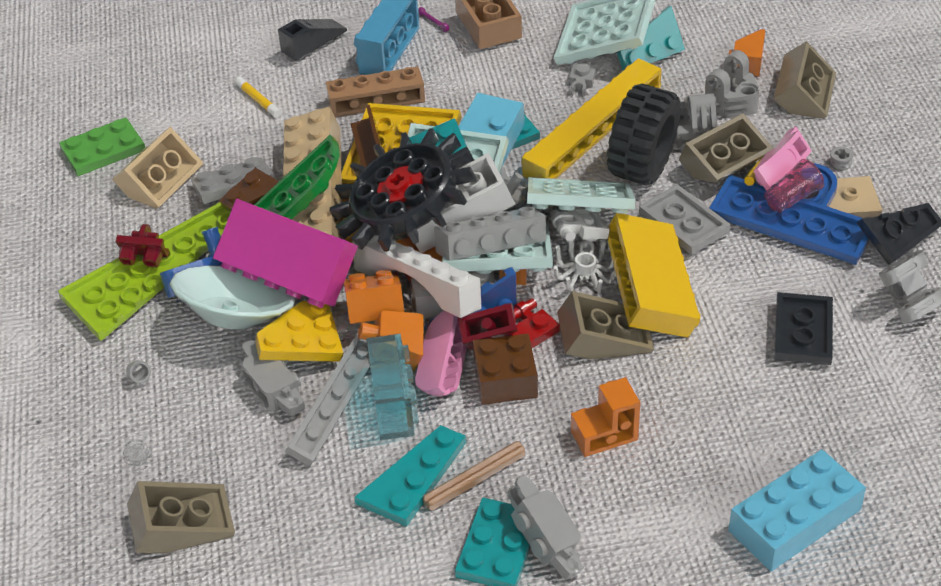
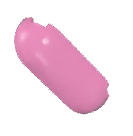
M442 311L437 315L426 331L423 343V357L418 364L415 377L416 386L424 393L432 396H445L457 390L467 346L462 342L458 317L447 311Z

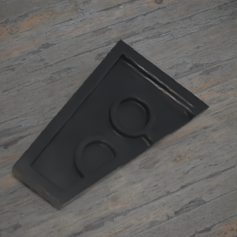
M925 203L893 213L887 212L872 218H862L856 223L887 264L890 265L941 227V218L929 203Z

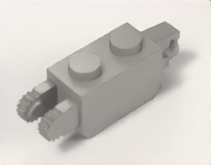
M248 340L243 342L242 351L243 354L245 353L242 367L245 372V381L265 408L273 412L282 409L290 417L305 410L304 401L299 394L298 387L301 386V382L297 374L287 369L284 360H259L255 341Z
M524 475L522 477L519 476L515 480V486L510 487L507 492L508 499L511 500L510 503L515 509L511 516L517 529L523 533L531 546L533 554L539 558L544 567L552 564L564 580L576 576L584 568L575 550V546L580 542L581 534L553 492L548 490L539 492L530 478Z

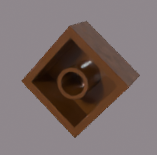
M529 333L473 340L474 366L482 405L538 398V374Z

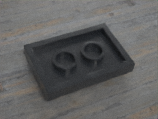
M777 292L774 360L831 365L833 358V297Z

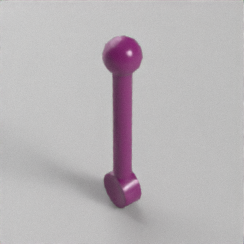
M418 8L420 16H425L440 26L443 32L449 31L450 28L446 22H440L428 14L425 8Z

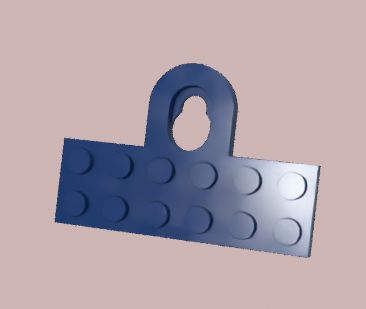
M816 163L800 164L782 181L778 190L772 189L769 192L760 184L754 183L752 186H748L745 184L744 179L729 175L709 207L727 222L857 265L869 242L867 236L856 223L862 219L861 217L829 207L836 195L837 177L829 168ZM807 179L816 180L819 183L817 187L819 194L811 199L800 198L794 193L797 186Z

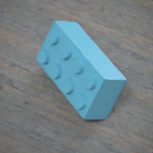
M821 449L731 509L728 531L772 572L862 509L866 487Z

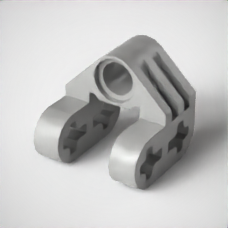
M740 50L732 51L725 58L724 70L714 69L705 80V94H714L716 114L726 118L736 117L742 113L750 115L758 110L759 87L754 75L749 73V59L747 55Z
M713 93L688 95L684 98V102H681L680 123L673 144V150H683L687 142L717 127L716 104Z
M923 250L907 254L906 257L900 258L897 262L890 264L889 267L878 273L884 286L888 287L891 296L903 305L897 310L903 324L915 321L941 305V287L927 289V283L920 269L929 264Z

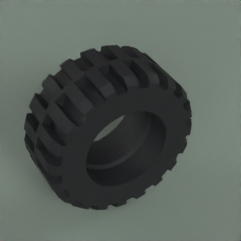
M643 83L634 85L627 92L626 98L623 99L621 107L617 111L608 141V159L606 161L608 170L612 175L642 185H650L658 180L665 164L669 160L680 123L681 101L674 92Z

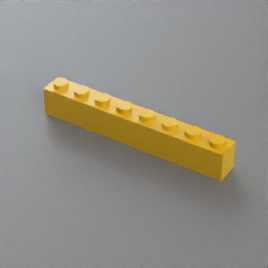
M639 58L631 65H628L623 72L614 77L609 84L600 89L596 95L589 101H586L576 112L570 114L563 123L556 126L550 134L541 139L536 146L523 155L521 159L522 176L527 179L528 177L557 179L612 131L617 111L620 109L623 99L626 98L627 92L634 85L643 83L661 88L662 68Z

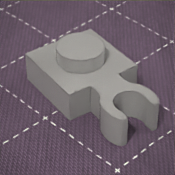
M584 63L573 64L569 77L572 96L575 91L579 90L582 91V97H585L586 87H593L597 66Z

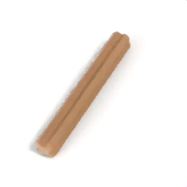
M515 441L423 495L424 505L428 510L432 511L524 457V446L519 441Z

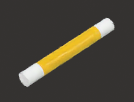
M242 77L236 78L235 84L275 118L281 116L282 111Z

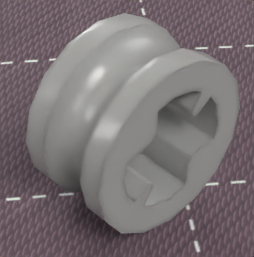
M846 147L832 149L829 165L835 170H848L852 166L853 152Z

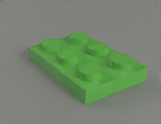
M126 117L59 142L61 151L77 176L138 154L145 148L143 140Z

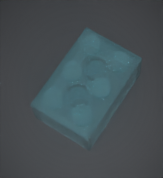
M401 334L367 338L380 441L415 436L414 424L419 423L417 406L412 407V405H417L415 387L409 385V383H414L412 366L405 364V362H410L408 345H402Z

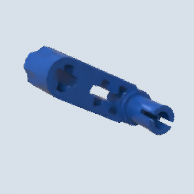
M218 227L202 232L209 251L207 258L159 273L168 299L176 296L170 286V282L176 273L192 267L222 265L221 261L213 258L221 239Z

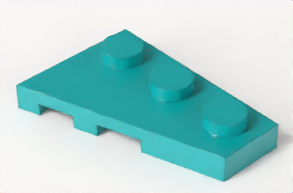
M672 6L664 8L661 11L662 13L649 22L643 45L634 49L628 48L616 52L622 71L638 58L651 64L686 50Z

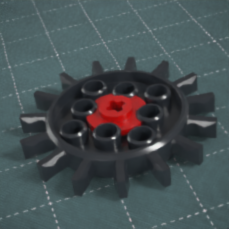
M433 128L428 129L421 143L412 144L408 134L404 132L401 133L400 147L386 152L379 144L373 146L377 158L367 167L354 162L350 165L357 177L354 184H338L334 188L341 199H349L329 207L336 221L344 219L335 226L341 237L345 239L357 231L352 240L358 246V249L363 250L373 236L378 235L377 241L384 252L390 250L394 236L407 234L413 244L419 242L417 229L428 224L430 221L433 220L435 224L442 228L446 226L447 223L441 212L448 203L459 205L467 203L462 191L455 189L456 185L476 182V176L471 167L461 168L474 161L468 147L466 146L455 152L462 145L454 133L449 135L440 145L436 146L440 139Z

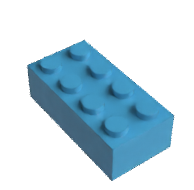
M381 0L379 5L374 8L372 15L365 21L363 28L354 38V46L357 50L356 65L359 68V75L392 71L420 28L418 0Z

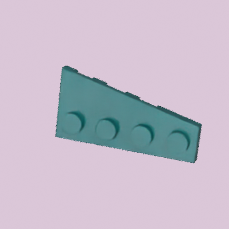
M440 425L354 497L355 504L407 527L423 505V495L435 488L465 446L466 435Z

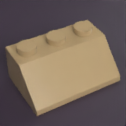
M170 126L144 148L112 180L130 199L157 209L204 163Z

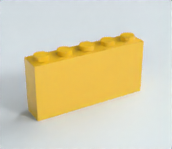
M615 213L608 226L610 230L607 240L629 327L689 338L694 328L699 325L701 316L695 302V294L691 288L689 274L686 271L684 257L681 253L673 224Z

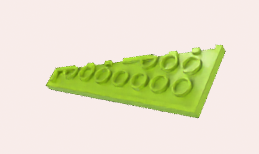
M219 202L159 235V238L164 240L165 248H168L170 251L168 257H162L158 268L144 265V255H137L134 265H123L116 258L58 290L60 299L100 341L105 339L164 288L159 273L195 262L208 251L202 232L218 227L221 236L231 212L223 208Z

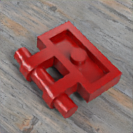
M533 298L514 305L515 320L521 318L523 321L516 324L518 331L512 334L529 333L532 348L560 332V324L545 310L541 309L535 314L532 312V310L537 308V303Z

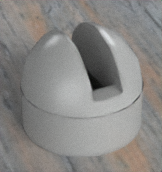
M136 360L129 363L126 368V374L132 382L144 383L151 375V368L146 362ZM141 365L142 368H140L138 371L132 374V372Z

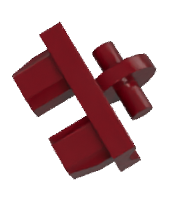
M142 224L139 231H132L131 236L117 235L115 241L120 248L118 259L123 265H134L137 255H144V265L158 268L162 257H168L170 251L168 248H165L164 240L159 238V233L151 231L149 224Z

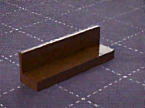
M370 104L366 105L369 118L351 123L360 164L364 167H367L377 158L373 146L379 144L382 147Z

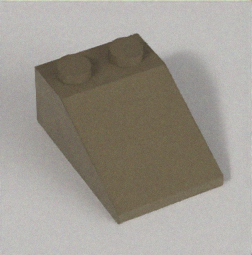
M572 291L557 311L564 350L567 355L586 359L646 354L652 353L654 350L649 330L629 327L622 302Z
M137 481L127 502L136 553H170L233 537L235 534L224 484Z

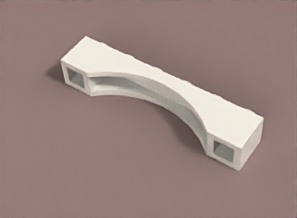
M374 235L363 250L357 248L354 256V269L369 276L376 275V272L380 270H397L406 273L427 289L442 310L459 318L481 309L480 278L468 274L467 271L452 267L446 262H441L430 255L415 251L412 247L399 244L395 240L392 241L390 250L384 252L377 241L378 235Z

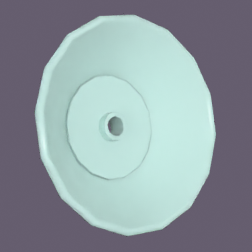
M221 266L187 268L176 273L170 282L175 295L201 318L212 325L226 329L241 330L251 328L293 308L295 297L285 293L287 288L280 286L279 290L268 287L264 285L265 279L259 277L257 281L246 278L242 276L243 270L238 268L236 273Z

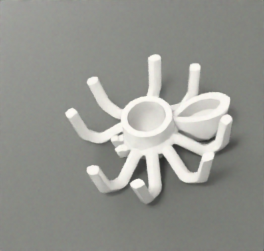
M574 240L569 241V253L572 262L568 264L562 262L560 246L557 245L556 258L559 266L562 269H570L559 275L558 267L554 266V278L558 280L566 278L567 290L573 288L577 277L580 278L581 282L582 280L588 282L591 278L594 290L598 293L601 291L603 281L607 284H613L616 277L615 270L612 271L610 279L601 272H609L614 267L613 260H611V264L607 268L599 265L604 256L606 241L601 240L597 259L594 255L593 242L584 240L580 244L579 254L575 257ZM575 271V273L573 274L572 279H571V281H570V277H567V276L570 275L572 272ZM595 273L601 278L598 282Z

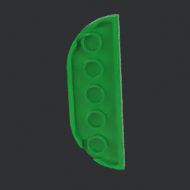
M331 135L327 136L254 205L291 220L298 213L304 211L309 206V203L319 194L325 192L329 186V180L337 167L340 157L337 140Z

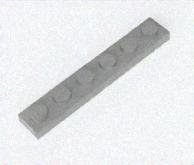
M358 333L356 334L287 446L285 453L309 467L312 465L375 359L372 356V341L358 339Z

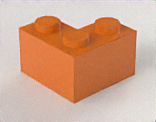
M626 377L599 385L598 405L582 408L571 413V433L584 457L638 440L641 402Z

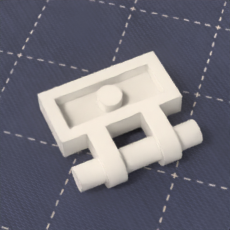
M575 207V210H568V212L553 210L550 213L551 223L558 229L560 236L567 241H573L576 234H580L587 241L608 239L610 230L597 212L586 211V207Z

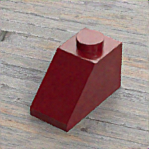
M512 303L468 314L462 318L458 317L462 342L472 351L473 340L511 336L518 331Z

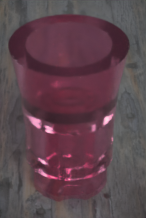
M801 159L786 175L764 193V197L772 210L782 212L808 195L823 189L824 179L819 169L811 161Z

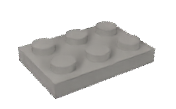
M251 157L241 164H228L222 166L217 171L201 172L197 174V177L191 178V182L202 203L206 204L220 200L255 167L274 179L275 176L262 157Z
M678 184L639 206V214L643 218L673 224L679 246L691 255L730 232V223Z

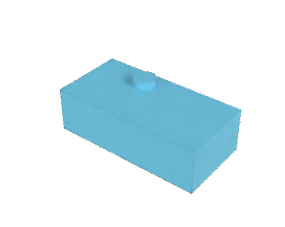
M477 93L462 119L459 129L506 136L509 143L502 163L503 166L525 125L524 103Z

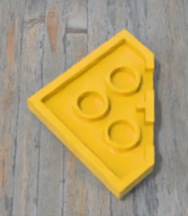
M301 301L256 334L255 339L259 360L340 362L344 354L330 305L327 304L320 308L307 301Z

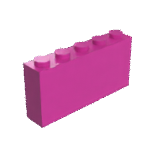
M236 198L213 258L221 261V267L235 273L237 268L243 270L242 276L254 281H257L259 277L265 279L264 285L279 290L280 286L287 288L286 294L301 299L302 295L309 297L308 303L323 308L324 304L335 306L358 246Z

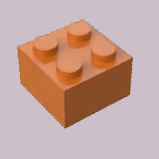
M380 270L376 272V275L372 276L357 273L349 275V279H345L344 288L350 324L375 321L381 311L404 312L401 283L397 272L392 273V270Z

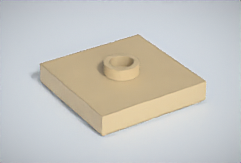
M870 176L837 178L836 195L829 207L861 218H872L882 214L883 210Z

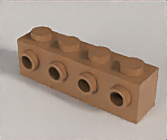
M419 66L326 81L328 103L335 117L363 113L368 103L405 106L425 102L424 82Z

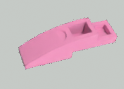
M796 126L786 132L778 145L767 152L754 169L757 182L764 186L767 192L787 178L812 151Z

